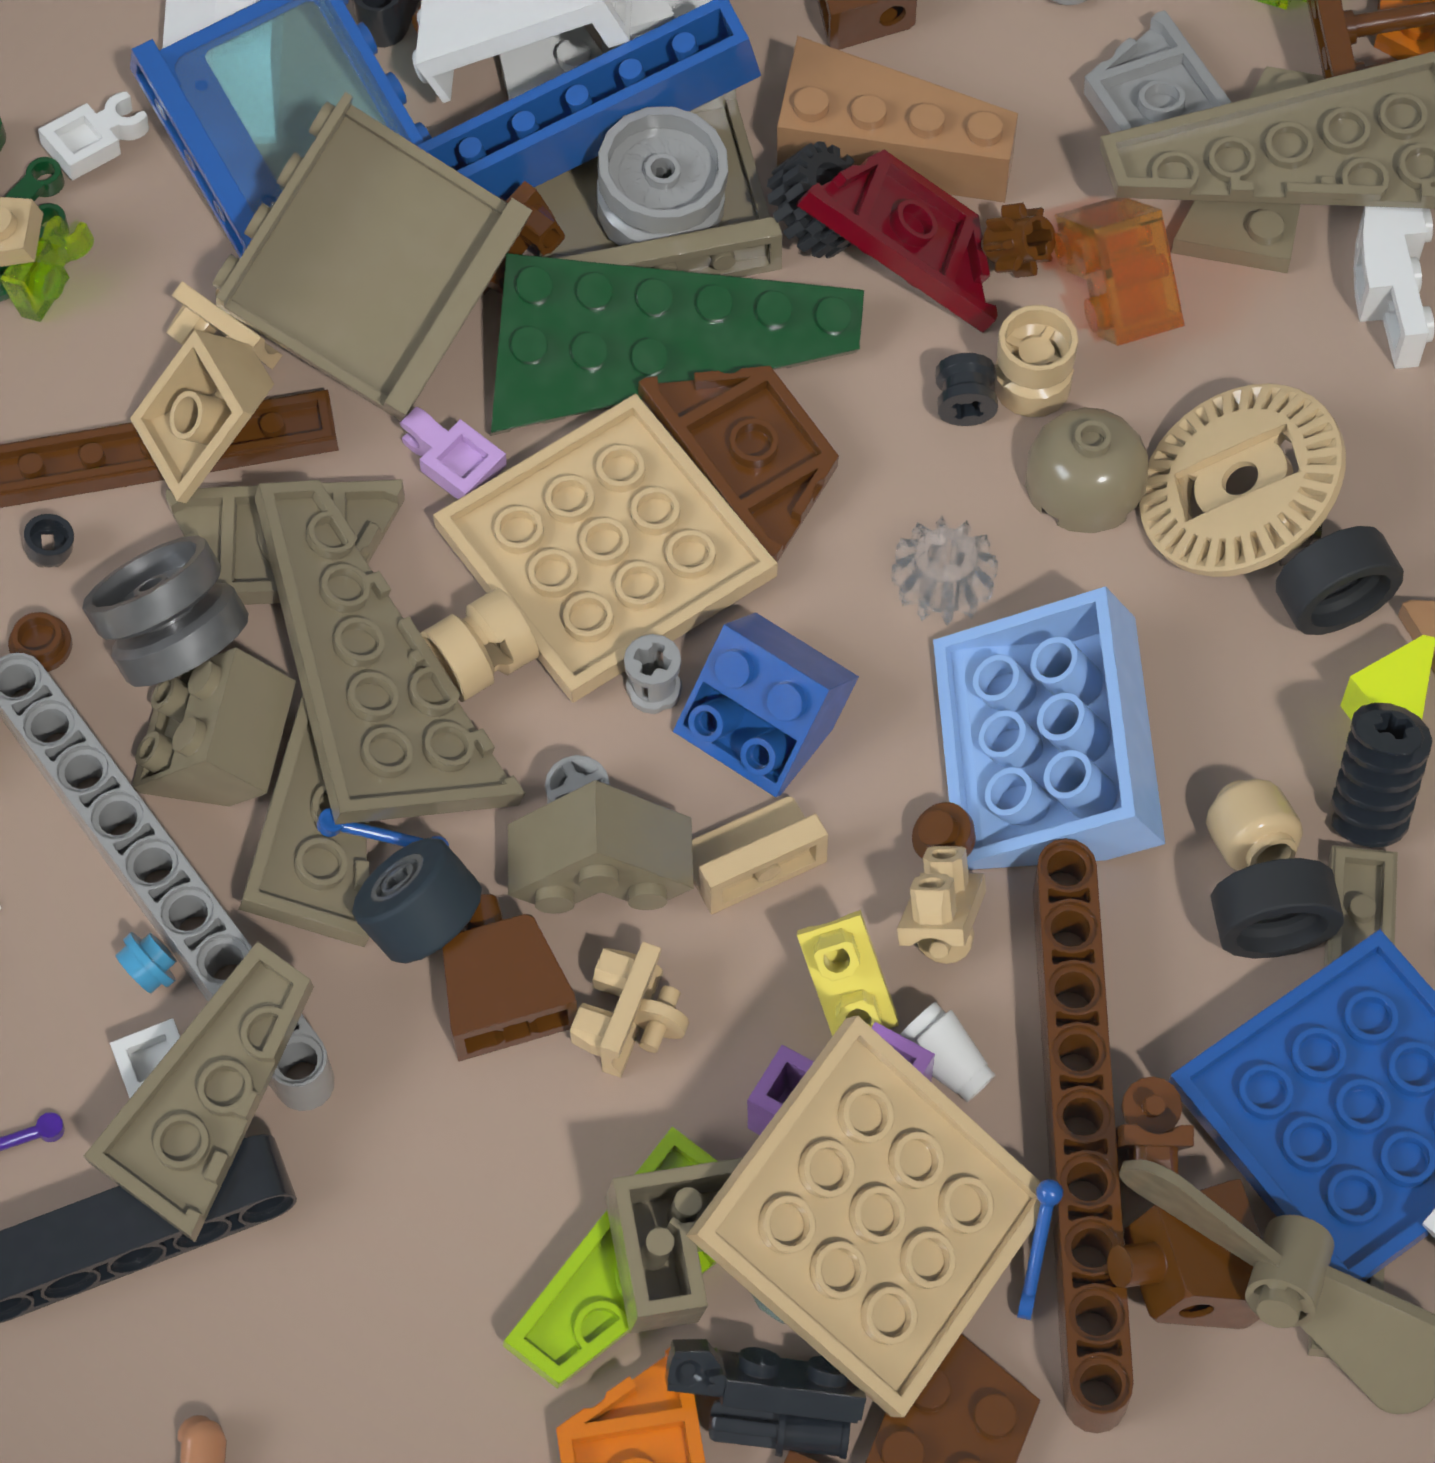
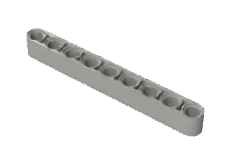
M11 653L1 657L0 715L3 722L209 1002L226 981L214 978L215 973L224 966L239 965L252 949L251 945L42 664L33 656L25 653ZM33 688L24 696L11 697L21 689ZM62 732L66 733V735L58 741L51 743L44 742L50 735ZM101 778L92 787L85 789L77 788L86 779ZM125 823L135 824L128 833L123 835L110 834L119 825ZM154 871H170L169 875L159 882H144L145 878ZM189 918H206L205 922L197 929L192 931L179 930L180 925ZM301 1014L270 1080L269 1086L287 1107L298 1111H308L322 1106L330 1098L334 1089V1073L323 1042ZM309 1062L317 1065L315 1070L306 1078L292 1080L285 1077L287 1071L298 1063Z

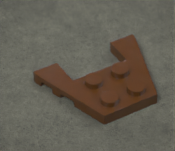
M961 1334L905 1417H891L885 1413L865 1463H1017L1037 1413L1040 1399ZM789 1450L784 1463L820 1462Z

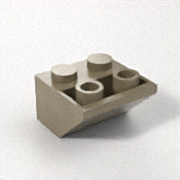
M236 647L211 657L198 667L171 680L158 683L151 698V706L154 710L147 735L142 739L136 751L135 761L138 767L132 787L142 794L228 807L267 794L296 680Z

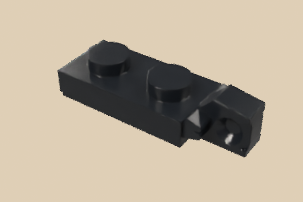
M672 1339L665 1372L667 1391L720 1397L722 1407L856 1424L858 1420L862 1421L866 1403L865 1392L860 1390L823 1356H814L809 1361L780 1358L773 1351L759 1347H746L741 1349L740 1352L718 1350L717 1347L713 1348L707 1339Z

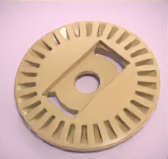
M1252 384L1228 390L1206 400L1185 414L1167 432L1150 457L1146 492L1139 503L1141 521L1145 532L1155 548L1169 562L1182 570L1197 575L1229 577L1246 574L1267 567L1286 557L1315 533L1328 516L1341 490L1346 470V450L1338 424L1325 406L1317 399L1300 389L1286 385ZM1284 440L1289 441L1293 446L1299 466L1297 473L1293 474L1291 462L1280 448ZM1244 466H1252L1258 469V479L1249 491L1240 495L1227 493V480L1235 470ZM1194 481L1195 499L1200 509L1204 512L1193 518L1190 507V497Z

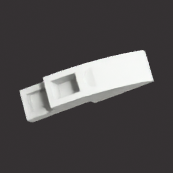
M1364 206L1355 243L1353 267L1354 291L1359 322L1383 320L1395 369L1419 367L1426 342H1432L1434 338L1432 310L1429 306H1422L1419 294L1422 286V272L1419 259L1424 243L1430 242L1433 235L1431 211L1427 208Z

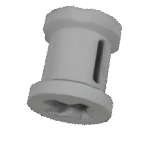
M655 634L641 636L632 641L626 649L624 656V666L628 675L626 691L631 698L632 705L640 711L650 714H657L663 710L673 708L679 701L682 693V681L678 677L681 667V656L678 647L665 636ZM659 651L663 653V661H659ZM644 688H648V697L644 696Z

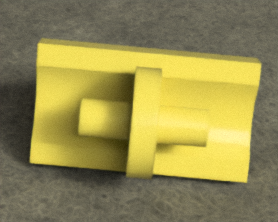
M861 910L829 923L797 930V937L832 1036L846 1018L857 1015L871 1028L875 1022L888 1029L899 1026V1018Z

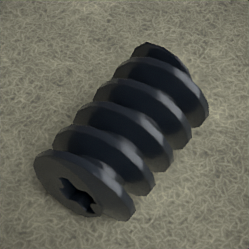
M1371 703L1361 706L1353 713L1350 726L1351 731L1348 733L1346 749L1343 752L1341 768L1338 772L1336 787L1331 799L1335 811L1332 815L1331 826L1340 836L1352 843L1375 848L1390 846L1400 841L1408 832L1433 740L1427 725L1419 716L1408 709L1391 703Z

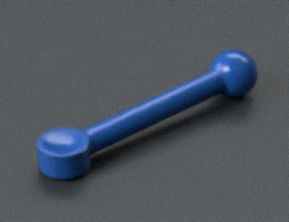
M331 808L323 810L316 822L318 831L326 837H333L340 832L403 847L412 842L425 839L358 822L335 825ZM432 836V837H430V838L442 839V840L449 846V842L446 840V838H444V837H442V836Z
M1053 1179L1041 1181L1036 1188V1197L1040 1202L1017 1314V1318L1030 1321L1053 1208L1063 1197L1062 1186Z

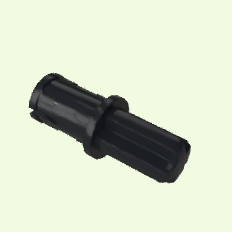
M719 1399L714 1401L711 1407L709 1437L714 1442L776 1449L775 1456L778 1457L783 1456V1450H792L846 1459L851 1423L722 1407Z

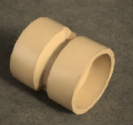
M1044 305L1025 306L1013 311L1002 323L997 346L994 388L1002 405L1015 414L1026 417L1046 416L1058 411L1068 399L1072 386L1078 336L1077 329L1070 318L1058 309Z
M498 587L466 606L465 618L461 619L451 614L421 632V636L459 691L460 697L458 700L461 702L491 686L494 683V672L500 671L508 676L539 657V649L527 621L512 599Z

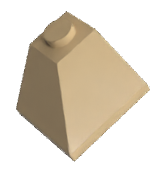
M194 329L130 418L178 502L187 503L275 385L252 346L248 343Z

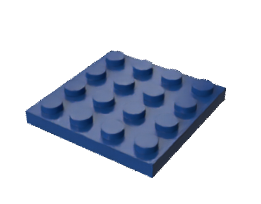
M1379 929L1173 1072L1169 1078V1082L1174 1085L1180 1094L1183 1104L1276 1217L1281 1215H1298L1321 1224L1329 1231L1335 1245L1329 1266L1364 1282L1430 1234L1422 1224L1435 1209V991Z

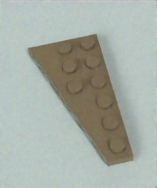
M1435 51L1103 135L1100 140V151L1116 197L1435 209Z

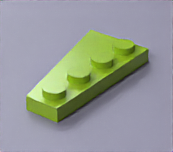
M672 1126L635 1174L717 1162V1160ZM607 1210L503 1342L504 1348L557 1389L629 1333ZM701 1251L698 1254L703 1275L717 1263L704 1251Z

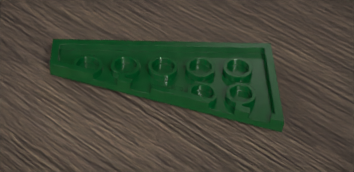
M507 253L490 436L539 423L545 424L559 421L566 417L587 412L611 409L634 394L640 397L638 394V382L646 377L657 376L658 384L694 380V373L720 371L723 373H735L741 368L771 366L773 370L856 353L860 349L864 290Z

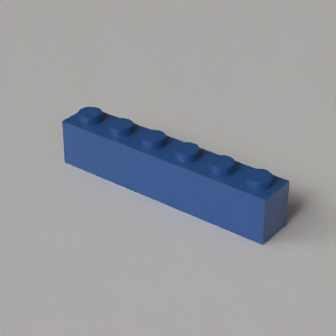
M712 0L417 146L498 198L502 197L504 200H507L524 181L536 187L597 157L607 131L623 116L646 107L672 106L689 112L760 77L761 73L749 37L730 1Z

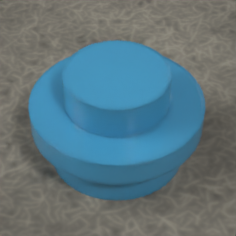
M130 932L123 939L126 946L115 956L127 973L144 990L152 994L160 985L169 987L176 981L169 968L177 961L164 944L152 933L141 939L135 933Z

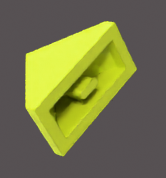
M1422 635L1351 675L1340 707L1351 721L1355 711L1361 706L1371 703H1391L1408 709L1422 720L1435 637Z

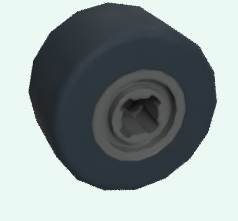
M425 838L412 842L398 850L373 871L355 897L352 914L361 928L391 961L407 964L422 960L435 953L460 933L471 920L480 903L482 887L475 876L442 839Z

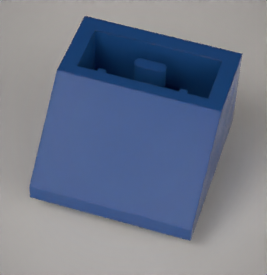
M755 612L723 625L673 732L769 794L778 797L785 791L833 730L859 676Z

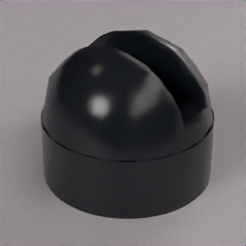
M41 514L32 518L26 524L23 548L28 559L37 567H59L71 555L74 531L66 519L55 514ZM41 535H53L52 550L42 549Z

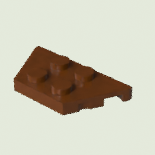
M771 366L741 368L735 373H723L720 371L694 373V380L658 384L657 376L646 377L638 382V394L655 417L773 559L778 562L837 469L839 455Z

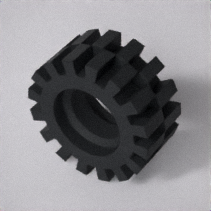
M821 141L816 142L814 145L812 143L806 145L771 172L773 176L768 179L767 187L773 191L767 197L770 205L778 206V210L772 214L777 223L783 220L788 228L783 233L789 240L796 236L799 238L797 247L803 252L811 248L813 257L821 258L825 255L826 258H831L852 245V243L802 210L797 204L813 185L819 183L822 186L832 181L841 171L852 166L855 160L848 154L840 158L839 147L832 144L827 148L825 142Z

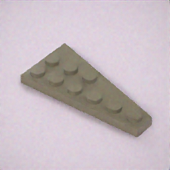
M320 480L259 483L255 494V502L335 825L519 806L526 793L514 775L507 777L492 753L495 746L484 729L476 730L458 702L460 697L459 691L421 636L411 618L406 617L403 619L389 597L390 586L380 571L373 573L355 545L358 539Z

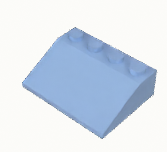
M1106 586L933 640L949 802L955 803L967 811L973 820L975 828V845L967 857L968 870L1034 866L1038 864L1039 855L1044 847L1053 841L1061 839L1077 840L1086 845L1094 854L1096 861H1105L1165 844L1136 619Z

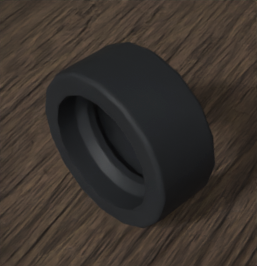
M1355 526L1338 530L1320 538L1298 552L1276 579V593L1298 630L1306 635H1323L1358 623L1379 610L1396 594L1403 583L1404 570L1380 531L1375 527Z
M1289 858L1257 863L1230 874L1217 883L1210 895L1222 949L1234 956L1258 959L1299 953L1327 941L1336 935L1344 924L1333 870L1316 860Z

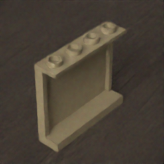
M736 89L689 111L697 114L715 128L727 149L728 179L725 190L724 214L719 227L618 246L608 238L598 220L596 197L598 180L597 156L534 187L551 210L556 222L565 234V239L551 254L543 256L537 251L538 257L733 277H745L782 269V232L779 222H776L774 216L770 217L737 103Z
M345 92L336 106L328 101L323 105L308 131L316 139L304 157L294 152L276 182L284 190L272 208L264 203L261 204L244 233L252 239L240 259L232 254L229 255L217 273L212 285L220 290L216 296V306L402 421L421 394L506 257V254L524 228L533 210L514 198H511L509 203H506L353 106V96Z

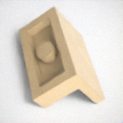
M787 796L692 839L694 884L711 915L826 863L828 833L816 813L805 818L795 799Z

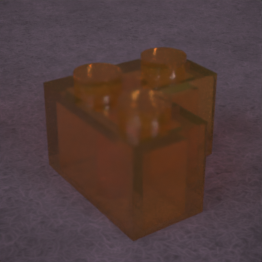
M1113 197L1055 214L1058 232L1054 233L1056 240L1055 255L1059 264L1062 267H1066L1067 272L1086 279L1090 297L1084 300V311L1092 332L1097 333L1098 337L1119 346L1185 326L1162 209L1129 198Z

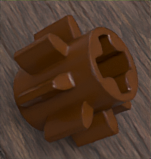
M1024 202L1002 205V217L986 220L985 223L988 227L983 236V250L989 260L996 264V273L1012 272L1015 278L1036 276L1038 272L1037 263L1052 261L1053 257L1051 254L1055 248L1056 235L1051 222L1043 216L1044 209L1042 207L1026 209Z

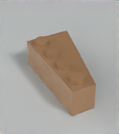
M797 35L777 125V166L810 143L814 145L818 141L825 142L827 148L832 144L839 147L840 158L848 154L855 160L853 165H861L868 157L885 149L949 195L1005 203L1014 155L1018 113Z

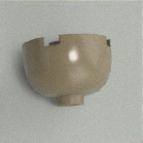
M1083 407L1067 411L1044 425L1033 442L1028 455L1025 486L1032 505L1040 513L1043 508L1049 515L1057 518V526L1068 531L1097 533L1113 529L1124 523L1127 519V514L1133 511L1137 505L1139 507L1147 487L1148 454L1141 436L1122 417L1105 409Z

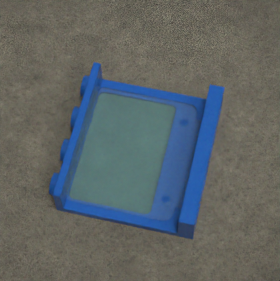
M260 0L161 50L158 49L153 39L131 49L130 69L240 258L252 240L244 234L248 224L262 203L272 208L284 190L282 186L276 183L278 177L294 152L303 157L306 155L316 139L308 131L327 101L336 106L343 94L347 92L353 96V106L416 146L432 138L427 128L421 122L414 124L404 107L407 99L402 85L392 72L384 73L375 57V54L378 53L376 42L370 30L363 22L355 23L346 7L349 0Z

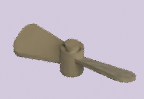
M1142 1159L1123 1162L1119 1176L1129 1188L1253 1266L1245 1292V1299L1250 1309L1262 1321L1277 1328L1300 1326L1373 1403L1385 1412L1392 1414L1412 1413L1422 1409L1435 1398V1314L1329 1266L1335 1245L1333 1237L1325 1227L1303 1216L1281 1215L1268 1222L1261 1240L1200 1190L1172 1170Z

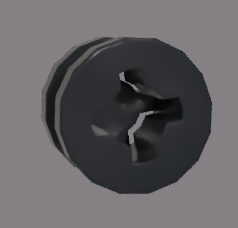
M959 353L948 356L936 366V385L942 390L937 401L938 415L943 421L956 426H974L985 423L996 415L998 399L995 391L991 389L995 382L996 373L995 365L990 358L977 353Z

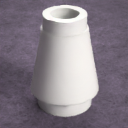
M936 1002L926 1008L900 1034L935 1054L932 1076L954 1093L959 1094L967 1103L996 1076L987 1066L988 1063L953 1010L946 1013Z

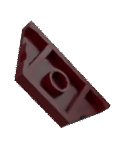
M885 149L868 157L861 165H852L841 171L832 181L822 186L819 183L813 185L799 200L797 206L980 332L983 333L996 321L998 316L996 305L986 303L982 285L990 277L987 256L981 247L983 234L979 215Z

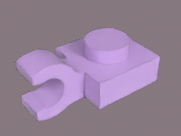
M415 407L400 422V426L408 432L402 437L403 444L412 452L421 456V472L456 499H460L492 480L507 466L506 453L461 419L447 431L427 412L419 407Z

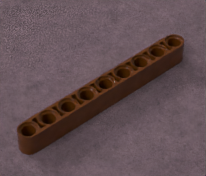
M1061 839L1048 844L1040 853L1033 887L1050 1179L1057 1181L1063 1189L1062 1200L1057 1205H1054L1052 1213L1063 1401L1067 1416L1075 1426L1083 1431L1098 1434L1110 1431L1120 1423L1132 1396L1134 1380L1127 1288H1119L1114 1285L1108 1273L1107 1263L1097 1268L1084 1267L1076 1261L1072 1254V1251L1078 1247L1090 1246L1101 1251L1107 1262L1108 1254L1112 1247L1124 1245L1097 864L1094 854L1086 845L1077 840ZM1060 872L1068 873L1074 876L1079 883L1071 886L1059 885L1050 876ZM1061 932H1070L1079 936L1084 943L1074 947L1064 946L1057 942L1053 936ZM1068 992L1077 993L1087 1001L1088 1005L1077 1009L1069 1008L1061 1004L1057 996ZM1077 1054L1088 1059L1093 1067L1086 1071H1073L1067 1068L1060 1059L1065 1055ZM1073 1117L1086 1118L1095 1125L1097 1131L1087 1136L1076 1135L1069 1131L1064 1122ZM1087 1181L1094 1184L1100 1190L1102 1197L1094 1201H1083L1073 1196L1068 1186L1073 1182ZM1084 1313H1097L1109 1322L1112 1331L1102 1336L1089 1335L1078 1326L1076 1318ZM1087 1381H1103L1115 1392L1117 1400L1109 1405H1095L1086 1400L1080 1386Z

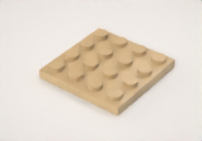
M637 394L632 395L433 514L435 528L485 592L489 593L498 587L518 607L535 637L539 649L538 660L572 703L626 671L624 656L626 649L632 641L650 634L662 635L674 641L777 577L778 563Z
M857 1015L844 1020L686 1236L844 1374L853 1384L864 1391L891 1417H905L1035 1227L1040 1202L1036 1197V1188L1040 1181Z

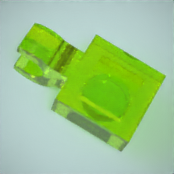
M54 216L46 224L42 238H39L35 262L8 266L0 281L21 317L41 322L54 301L60 297L65 284L70 278L64 265L85 256L94 244V237L86 223L80 222L75 231L68 236L69 230L62 217Z

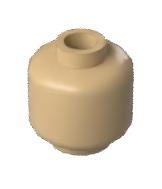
M1238 780L1226 785L1218 793L1217 798L1210 806L1206 818L1209 835L1226 863L1235 871L1257 863L1294 858L1303 835L1300 818L1282 790L1269 780Z

